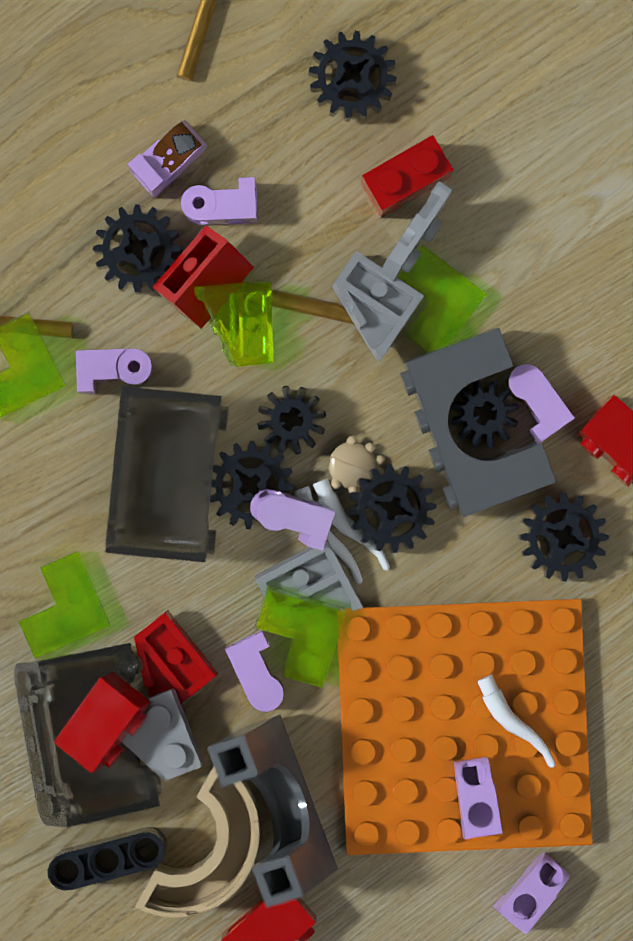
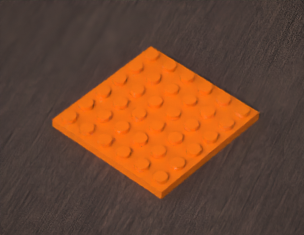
M581 599L363 607L351 611V608L336 609L347 855L593 845ZM493 675L511 711L521 721L531 727L549 748L556 763L554 768L548 766L543 754L531 743L507 731L493 718L482 698L484 695L479 687L478 680ZM487 757L492 783L495 785L502 833L464 839L454 762Z

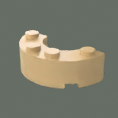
M212 767L197 798L210 809L216 821L217 841L215 847L204 860L190 867L172 868L159 864L135 905L136 908L162 917H188V915L198 914L206 910L209 911L219 906L240 888L253 867L257 855L261 828L258 805L246 780L222 787L215 767Z

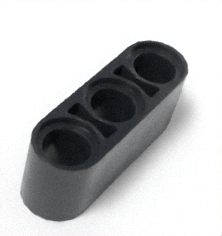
M145 827L69 847L60 851L50 862L48 878L55 888L69 891L146 871L158 866L163 860L168 848L167 839L159 829ZM143 838L153 839L159 847L158 855L153 858L143 857L137 849L138 841ZM102 849L113 850L119 858L118 866L114 868L103 867L98 861V852ZM64 859L74 861L79 869L78 877L74 879L64 878L58 870L59 861Z

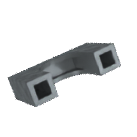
M500 328L489 329L403 362L406 371L401 372L400 377L407 395L415 394L420 409L414 411L421 433L429 432L434 448L429 449L428 452L436 472L444 471L449 486L442 489L451 511L458 509L459 514L466 517L556 483L541 443L534 442L497 457L482 459L465 454L458 448L451 437L448 426V413L457 393L466 385L476 380L513 367Z
M281 715L245 726L207 747L222 787L250 779L260 790L268 806L273 825V847L266 858L252 867L266 907L306 895L338 869Z

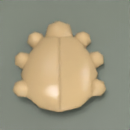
M348 437L347 441L337 446L330 456L329 471L332 477V487L338 489L340 486L349 489V493H359L360 487L356 481L359 478H363L370 482L369 470L376 468L381 476L384 475V469L380 466H383L385 463V457L382 455L374 456V444L367 443L364 446L361 443H357L356 437Z

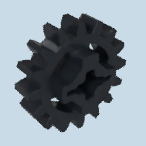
M355 30L352 40H347L344 33L339 32L337 44L334 45L328 39L323 41L325 54L314 52L313 60L319 66L309 67V76L318 80L310 84V91L322 93L317 99V105L321 107L329 103L331 105L329 114L331 117H334L341 110L344 111L345 121L350 122L352 113L358 112L363 121L367 119L368 108L371 107L377 113L381 112L380 98L390 101L392 98V93L385 87L396 85L397 77L387 74V72L395 68V61H384L383 58L388 53V47L385 45L378 49L374 48L375 36L371 35L366 42L360 41V31ZM357 51L364 54L362 56L348 55L346 52ZM329 63H331L332 68L336 71V76L327 85L325 72ZM378 67L380 81L376 90H374L373 85L368 79ZM346 70H349L351 73L361 71L359 82L356 83L353 79L346 82ZM343 96L357 97L359 101L349 102L341 98Z
M135 204L133 214L129 215L123 207L118 208L120 218L115 221L107 216L104 219L109 229L107 231H96V235L103 240V244L93 246V251L103 255V258L95 264L98 269L109 268L104 277L108 283L116 278L120 279L118 289L122 292L127 289L129 284L133 285L136 295H141L142 286L148 284L150 289L155 292L156 290L153 286L156 284V280L161 278L176 261L172 259L173 255L182 253L181 246L172 244V241L180 236L178 230L167 231L166 229L171 223L170 218L165 216L159 221L156 220L157 209L154 207L148 211L147 215L143 214L139 204ZM135 224L149 225L158 232L154 231L147 234L138 230ZM122 230L123 237L119 246L111 251L115 236ZM131 234L134 235L142 246L148 245L143 249L144 266L133 253L128 254L133 250ZM165 248L164 257L160 265L154 270L152 263L156 253ZM132 266L138 269L141 276L128 275L117 267Z
M250 441L248 450L242 451L238 443L233 444L235 454L232 456L221 451L219 455L224 463L221 467L211 464L209 468L217 476L216 479L206 481L207 486L216 489V493L208 498L209 502L219 501L222 505L216 514L220 517L229 512L231 514L230 525L235 526L239 519H244L245 527L248 530L252 528L253 520H255L251 513L241 512L236 508L243 502H251L254 495L250 492L245 495L241 493L240 490L244 485L237 471H241L244 476L247 475L251 479L255 476L260 477L261 481L257 486L261 491L267 489V482L275 473L278 479L279 492L285 493V491L295 490V485L285 483V477L293 473L292 469L284 468L281 470L279 466L285 457L282 454L277 455L275 458L270 457L271 446L268 444L261 452L256 451L255 441ZM256 458L263 460L264 463L257 469L244 468L239 463V460ZM228 471L234 477L233 491L225 497L223 481Z
M388 464L385 466L384 475L382 476L376 468L369 470L371 481L368 482L363 478H359L356 482L362 489L361 492H350L348 496L356 501V507L347 509V514L356 515L358 520L350 526L351 529L358 530L362 528L364 534L360 541L366 543L374 539L375 551H381L385 543L389 544L391 553H398L399 543L401 542L408 550L414 548L412 537L415 536L425 540L427 535L421 528L423 525H434L435 523L432 518L427 517V511L437 508V504L427 503L426 497L433 492L432 488L421 489L419 484L423 476L419 474L412 479L408 478L409 467L406 466L402 467L398 474H395L393 465ZM392 481L387 493L381 496L370 493L380 483ZM408 488L416 498L418 509L411 507L406 497ZM394 498L396 499L395 506L401 509V512L408 515H394L389 520L387 519L388 512L382 509V506L375 503H388ZM365 509L373 512L377 520L376 531L369 524ZM403 522L413 524L407 532L391 537L397 525Z
M560 493L558 503H555L550 495L544 497L545 507L543 509L535 504L530 507L535 516L533 519L522 518L521 523L528 527L529 530L528 533L518 535V539L528 541L529 547L525 548L521 554L522 556H534L535 559L530 565L532 570L544 566L545 578L550 579L554 572L557 571L560 581L567 582L569 572L571 571L577 579L583 578L582 567L586 566L591 570L597 568L592 558L594 555L605 556L606 551L598 547L599 541L608 540L609 535L599 533L598 527L604 525L606 520L605 518H593L592 515L597 509L595 504L584 509L582 507V496L578 495L572 503H569L567 493ZM566 510L561 520L557 522L543 521L544 517L553 511ZM580 517L584 519L589 528L590 539L583 537L579 527ZM568 527V535L574 541L579 542L580 545L563 544L560 548L558 547L559 539L554 537V534L547 532V529L550 531H560ZM537 535L545 539L548 547L547 557H544L538 547ZM577 551L584 554L574 563L561 565L569 553Z

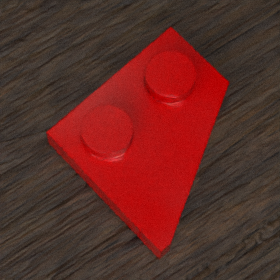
M169 610L134 636L137 655L141 659L143 666L141 671L144 686L148 688L149 697L174 688L182 704L219 674Z

